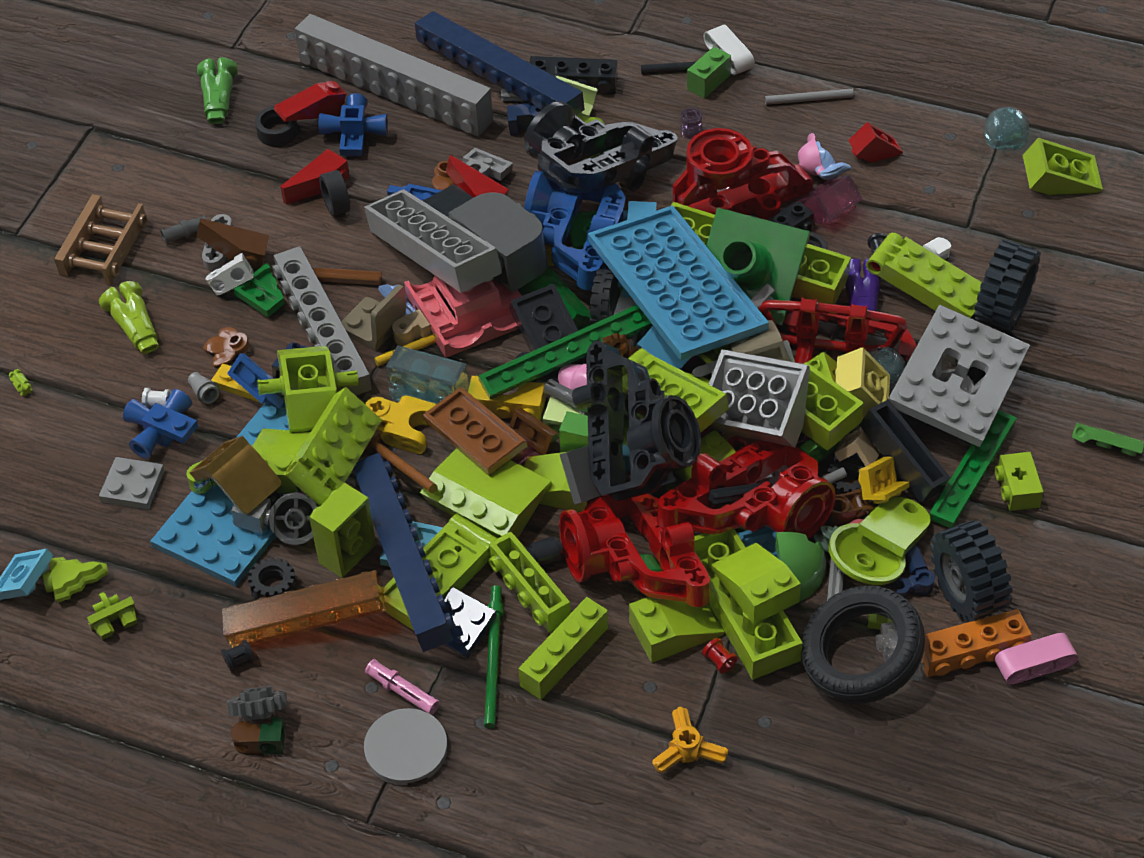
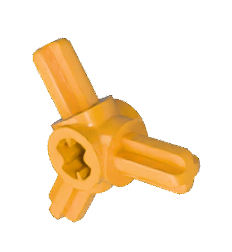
M677 707V709L672 711L675 731L672 734L673 740L669 742L667 750L653 759L652 764L655 770L660 773H664L679 761L689 763L695 760L698 761L699 757L722 764L727 759L728 749L704 741L705 737L701 736L697 729L691 726L688 710L683 707Z

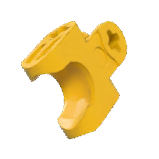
M407 395L402 396L398 403L382 397H374L366 402L365 405L382 419L377 430L381 433L380 437L384 443L415 454H422L427 447L425 435L413 428L418 425H429L424 421L423 414L434 407L435 403Z

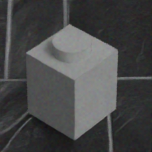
M266 498L248 514H242L234 505L231 510L234 525L263 534L267 525H270L271 500Z

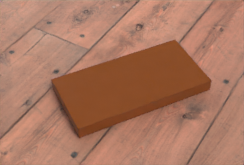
M462 387L456 389L423 414L425 422L487 475H491L527 447V442L524 438Z

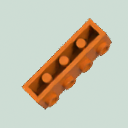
M1019 609L925 634V648L921 665L927 677L934 675L942 676L952 670L967 669L981 662L995 661V657L999 652L1030 642L1032 634Z

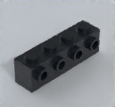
M530 56L529 63L555 77L560 76L596 88L598 90L597 93L616 94L618 78L617 60Z

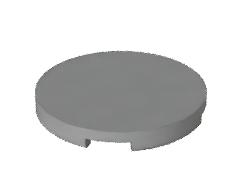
M410 708L394 710L381 716L369 728L364 741V753L371 771L381 780L395 785H408V783L433 776L443 765L448 749L446 733L441 723L425 711Z

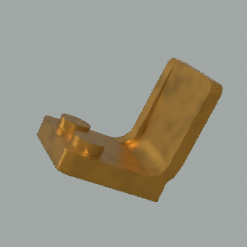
M244 436L224 442L189 472L195 480L204 479L206 481L209 478L213 479L242 514L250 513L281 485L280 478L255 448L248 443Z

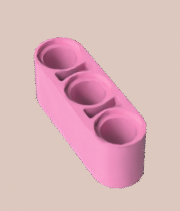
M1056 633L1007 648L999 652L995 657V663L1006 683L1011 685L1068 668L1078 660V654L1065 633Z

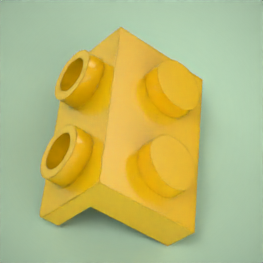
M883 457L859 469V484L862 489L863 500H873L875 504L886 503L889 501V498L901 495L903 490L910 487L909 482L896 481L893 457Z

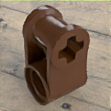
M862 489L836 495L833 510L826 524L833 528L835 526L839 528L849 524L854 519H865L875 507L871 505L869 500H863Z

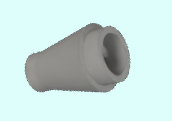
M194 372L188 377V383L200 402L210 404L217 400L219 388L215 382L205 378L198 372Z

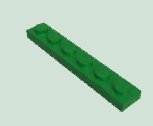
M998 410L981 446L978 447L971 444L930 511V520L948 528L955 526L1015 426L1017 417Z

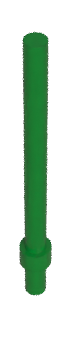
M498 585L491 587V602L488 604V607L497 613L496 618L489 626L484 727L489 729L495 727L500 618L503 617L504 608L501 603L502 587Z

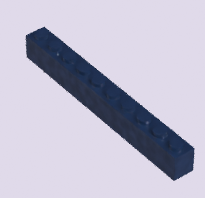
M432 11L414 23L417 41L506 89L508 92L532 103L537 108L543 109L553 102L562 101L573 108L575 115L585 110L583 92L442 15Z
M380 452L357 461L353 468L362 494L369 498L374 526L422 651L426 652L453 641L450 630L455 627L449 613L443 614L447 607L442 595L436 596V593L440 592L435 577L429 579L433 572L428 559L422 561V558L426 557L421 542L415 544V541L420 539L414 525L408 526L413 522L408 509L402 510V508L406 507L401 492L395 493L400 490L395 476L389 478V476L393 475L389 461L383 462Z

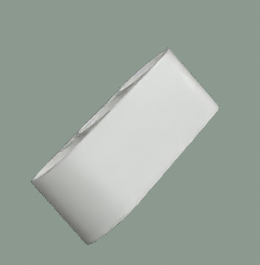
M721 25L704 33V41L709 50L716 47L731 55L732 75L735 76L754 68L755 61L753 55L726 25Z

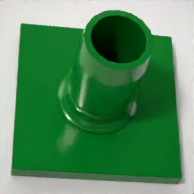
M717 208L706 247L750 300L768 283L774 289L771 296L774 300L791 301L811 233L810 231ZM770 310L775 324L784 326L788 311Z

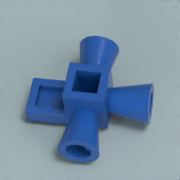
M358 93L347 96L346 105H342L340 117L323 113L319 114L320 135L341 132L340 156H362L366 132L385 136L388 134L387 113L366 117L365 109L368 105V100L365 96Z
M173 389L165 406L155 403L151 409H148L136 399L130 400L124 409L123 420L128 423L143 425L144 428L143 432L129 442L131 450L138 456L147 459L150 457L156 443L168 447L173 440L185 444L198 428L197 420L182 414L192 406L190 397L181 390Z

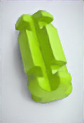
M15 369L14 372H10V381L13 382L18 392H21L20 395L26 396L31 394L33 390L31 384L28 383L29 381L21 373V370Z

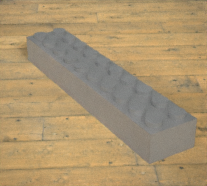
M309 14L295 28L300 62L317 68L322 72L331 74L341 80L350 82L477 137L493 122L491 88L312 14Z

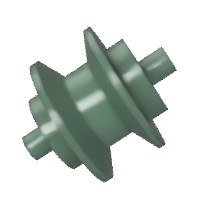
M823 525L820 527L822 534H815L813 536L815 543L819 541L824 547L825 552H829V540L833 532L838 528L837 526L833 528Z

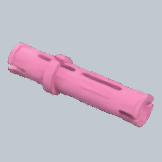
M376 659L371 660L367 665L365 674L382 683L384 689L396 692L431 715L438 709L439 700L431 697L417 686L402 678L398 671H391Z

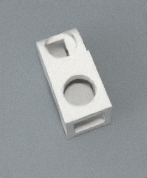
M243 253L234 257V260L223 265L222 268L211 272L206 277V281L216 295H221L254 278L253 269Z

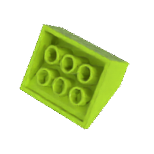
M456 448L433 471L429 478L437 484V491L430 493L423 488L420 493L429 504L452 516L455 514L463 516L496 538L512 532L518 539L552 482L511 460L491 475H487Z

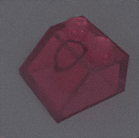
M847 175L824 181L792 204L797 201L801 202L814 212V222L816 224L827 222L830 225L840 219L839 215L843 212L848 213L856 208L855 204L863 198L851 176Z

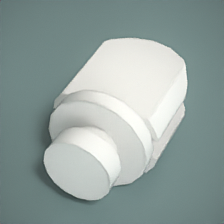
M937 237L923 245L924 248L942 259L949 258L951 244L948 240Z

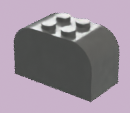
M491 192L478 195L449 212L451 220L497 249L502 274L495 276L494 279L513 293L545 272L548 262L542 224L533 213H529L521 204L514 202L504 194Z

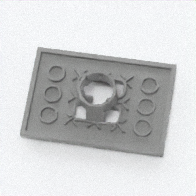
M939 305L888 400L895 409L980 447L1030 345ZM943 355H949L958 360L955 370L947 369L942 371ZM971 367H976L986 373L975 385L967 375Z

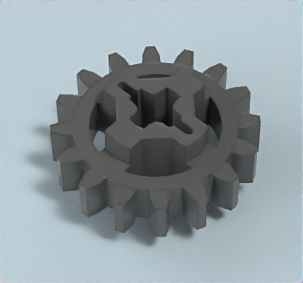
M271 686L244 689V692L240 693V697H232V699L227 700L228 714L232 716L239 715L245 721L269 718L271 714H275V710H282L283 707L288 705L286 691L272 690Z

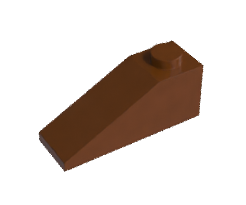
M200 218L196 236L230 260H234V257L243 253L250 266L257 270L262 267L269 239L267 234Z

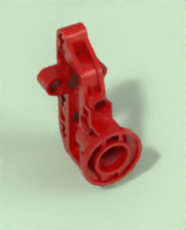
M714 128L700 132L688 143L686 152L687 167L673 184V202L714 215L717 208L748 216L755 213L758 218L767 220L769 217H773L780 212L781 203L808 193L812 189L814 182L801 165L792 164L780 151L769 152L764 148L756 149V146L752 147L750 141L741 133L731 129Z
M760 440L744 447L720 462L707 453L700 454L697 461L692 464L691 478L659 498L657 522L662 528L689 522L693 531L712 535L721 534L739 527L754 532L767 525L776 532L805 534L809 540L820 530V527L825 524L831 514L836 499L835 488L825 478L818 477V462L799 448ZM786 465L789 467L779 474V480L772 488L771 483L766 481L744 494L743 498L731 505L727 504L720 509H715L716 505H713L708 500L709 491L712 489L755 484L782 466Z
M645 494L617 501L611 495L591 499L582 512H576L573 509L562 511L559 521L560 540L564 549L567 567L576 582L588 581L591 575L609 572L614 582L628 580L649 597L686 602L692 607H703L708 604L710 577L694 552L695 536L693 528L689 522L665 528L660 527L657 522L658 498ZM630 516L639 532L645 535L649 541L651 551L660 563L661 572L652 571L646 566L626 534L619 517Z

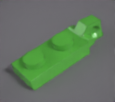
M1078 422L1072 438L1083 443L1093 439L1097 440L1096 445L1109 449H1111L1112 445L1121 447V452L1136 456L1137 452L1142 454L1144 450V441Z

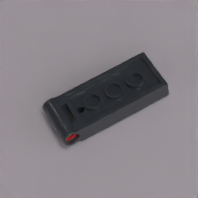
M555 284L510 300L509 310L530 352L578 331ZM587 356L570 364H586ZM561 368L543 376L547 384H549L548 380L550 379L559 383L558 372Z

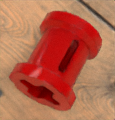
M720 638L711 640L702 651V655L706 659L710 658L717 666L720 674L730 671L738 661L737 655L730 653L723 646V641Z

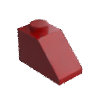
M866 122L848 140L853 148L851 151L854 156L859 160L863 158L870 163L899 156L903 153L893 136L869 122Z

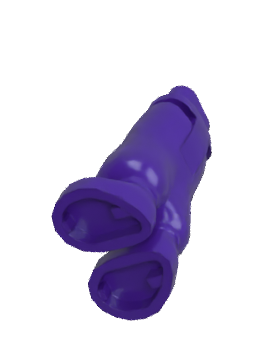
M851 259L849 276L845 283L849 306L851 307L852 303L859 306L867 305L868 310L877 311L880 291L879 279L881 277L873 275L867 270L866 262L869 259H866L863 263L864 279H862L860 275L861 261L859 259Z

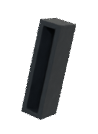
M887 399L868 410L859 426L884 457L894 458L896 473L904 482H909V489L919 502L923 503L939 494L951 477L891 402Z

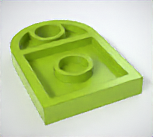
M891 497L888 502L879 504L859 524L857 533L903 557L927 532L930 524V515L923 506L913 500L903 497Z

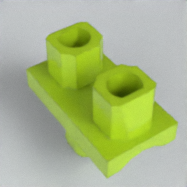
M104 592L99 594L101 602L93 605V609L97 613L87 617L91 631L95 630L102 640L115 633L110 622L118 618L124 629L137 624L135 603L132 597L120 601L117 594L107 598Z

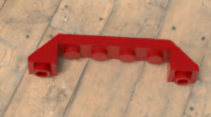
M798 311L787 314L784 323L785 331L796 334L795 328ZM820 313L819 321L828 322L829 319L838 321L837 325L846 328L847 316ZM869 320L868 334L874 335L876 331L884 333V337L889 339L897 326ZM908 329L901 337L897 351L898 356L902 358V362L906 364L917 347Z

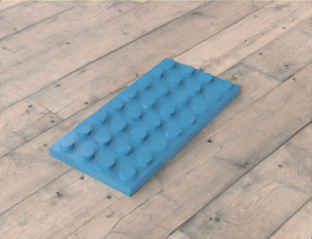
M673 205L588 233L589 243L680 361L768 330L769 322L734 279L724 270L720 262Z
M264 403L237 437L244 436L248 443L253 445L263 428L289 430L286 409H279L274 404L269 406ZM216 485L202 494H196L191 491L151 539L150 543L152 548L237 587L276 538V534L272 532L270 525H267L263 534L235 526L231 513L234 504L222 489Z

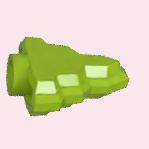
M58 557L50 560V571L43 573V580L46 592H54L55 600L58 603L70 599L72 594L82 591L86 584L97 582L109 573L106 563L95 561L82 563L77 559L66 560L64 557Z

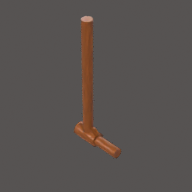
M376 429L365 450L372 449L376 453L380 452L381 457L388 460L393 466L430 493H435L438 489L437 484L380 443L382 440L381 435Z

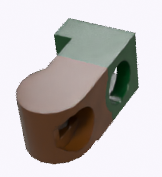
M272 717L271 724H251L247 721L236 723L231 729V737L236 751L244 754H283L286 732L283 717Z

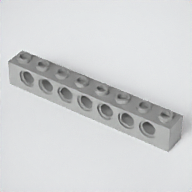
M299 246L274 255L275 265L272 266L276 279L280 278L282 280L280 281L282 290L285 295L289 294V302L293 311H298L297 317L301 326H306L307 329L305 331L310 343L314 342V347L327 346L330 350L332 367L335 373L357 370L359 385L345 386L355 396L372 390L369 372L301 247ZM337 387L336 390L339 392L345 387Z

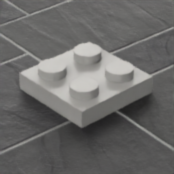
M115 457L99 494L100 502L149 510L164 474V465Z

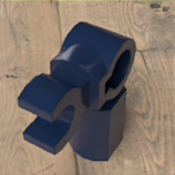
M916 545L905 554L906 564L911 576L907 579L899 577L891 583L892 588H903L896 590V593L904 598L910 593L928 595L934 588L935 575L928 570L921 550Z

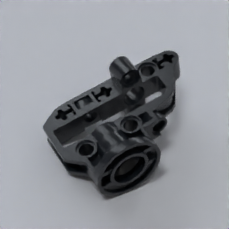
M559 101L544 107L534 117L524 137V148L529 156L538 160L537 169L544 172L549 179L567 192L589 193L617 182L622 183L631 191H635L643 184L647 170L672 159L678 137L672 131H660L633 122L605 125L596 119L585 123L575 115L571 106ZM603 152V155H600L593 159L588 158L590 156Z
M602 341L592 342L587 350V385L577 387L572 392L574 405L579 410L586 412L588 416V455L591 480L601 495H611L617 501L656 492L670 471L690 467L697 461L701 450V435L695 414L688 403L679 396H665V392L661 391L658 381L654 378L650 379L645 366L621 356L617 348ZM628 374V394L623 393L622 377ZM629 419L627 445L630 450L631 481L628 483L625 480V461H623L622 450L624 420Z

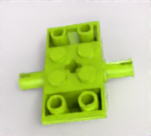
M327 346L277 350L280 369L279 378L257 380L259 396L275 393L284 395L290 433L312 431L334 394L337 393V387L359 385L357 370L335 373L332 367L330 350Z

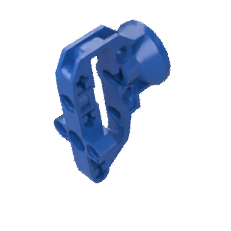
M535 171L529 184L524 209L529 213H533L541 222L544 243L552 246L553 264L576 280L578 287L584 290H592L596 271L598 269L609 270V267L589 243L588 233L622 222L625 195L619 185L615 183L589 193L567 192L547 178L544 172ZM582 200L598 202L600 206L597 214L593 216L590 230L587 231V238L583 249L580 250L563 245L571 230L573 216L577 215Z

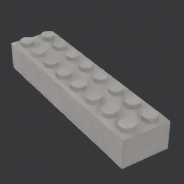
M404 189L364 207L372 233L460 293L470 291L474 286L491 281L495 276L502 274L497 249Z

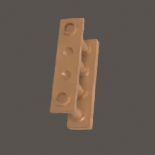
M92 194L54 258L59 275L68 277L72 268L77 266L103 272L106 285H111L114 278L118 276L120 267L139 233L147 224L148 217L145 214L143 204L138 203L133 214L105 209L101 196ZM103 218L128 222L124 230L98 225L99 221ZM94 234L119 238L115 246L88 241L91 235ZM84 250L109 255L105 263L79 258Z

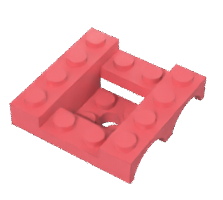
M434 276L431 282L423 285H413L409 280L404 282L407 298L415 310L420 309L429 322L431 330L435 335V342L445 358L519 329L509 310L510 300L521 297V294L518 290L513 293L510 292L494 278L491 281L474 286L470 291L461 293L437 276ZM443 299L447 300L448 304L454 311L456 320L451 314L446 304L444 303Z

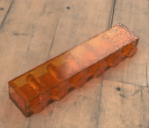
M375 570L362 572L359 575L347 578H338L319 585H311L295 591H287L268 598H260L244 604H236L222 609L224 637L231 648L241 644V641L244 639L247 640L249 645L383 612L386 611L383 584Z

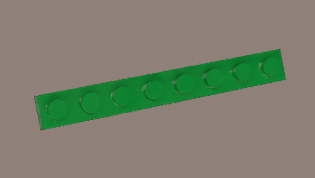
M635 305L479 375L478 380L491 400L586 357L587 350L594 341L599 340L603 342L602 338L615 333H619V335L625 334L626 338L652 327L653 324L639 306Z

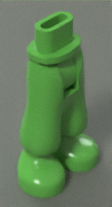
M218 58L217 75L216 64L213 59H205L197 66V74L201 78L204 114L209 124L224 123L225 117L228 114L233 78L238 74L237 63L228 58Z

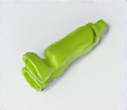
M126 281L120 284L119 290L126 303L121 300L115 287L107 289L99 298L102 310L111 312L115 322L122 328L134 347L139 349L142 354L157 350L159 348L158 336L149 318L145 302L141 298L143 291L139 283Z

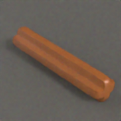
M318 267L313 270L319 282L377 286L382 283V273L380 271Z

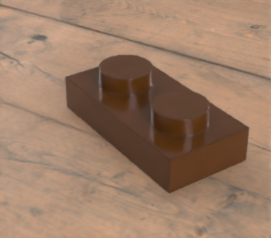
M516 409L509 427L524 438L529 446L542 455L551 454L558 433L524 409Z

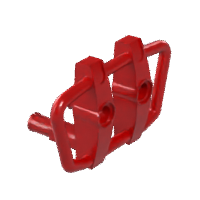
M802 297L801 302L767 300L759 306V311L767 321L772 320L774 324L775 321L770 310L798 311L795 328L797 336L779 333L783 341L788 340L789 345L797 346L795 363L804 364L812 359L813 348L843 351L847 354L863 347L870 355L889 354L908 328L904 318L893 314L868 310L867 305L859 306L852 303L850 307L818 303L817 299L810 300L803 299ZM820 313L847 316L846 342L815 338L818 332ZM869 320L897 326L885 345H865Z

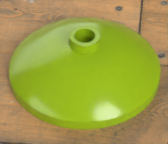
M860 523L846 524L833 532L828 544L829 553L836 566L848 577L864 584L885 585L896 581L903 573L906 564L905 555L900 557L857 533Z

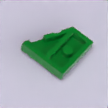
M266 263L253 273L254 278L235 287L234 293L238 298L266 317H269L282 307L285 302L276 279L271 273L270 266Z

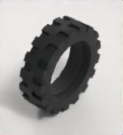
M598 269L596 271L590 300V325L606 319L615 313L619 287L618 279L611 270Z

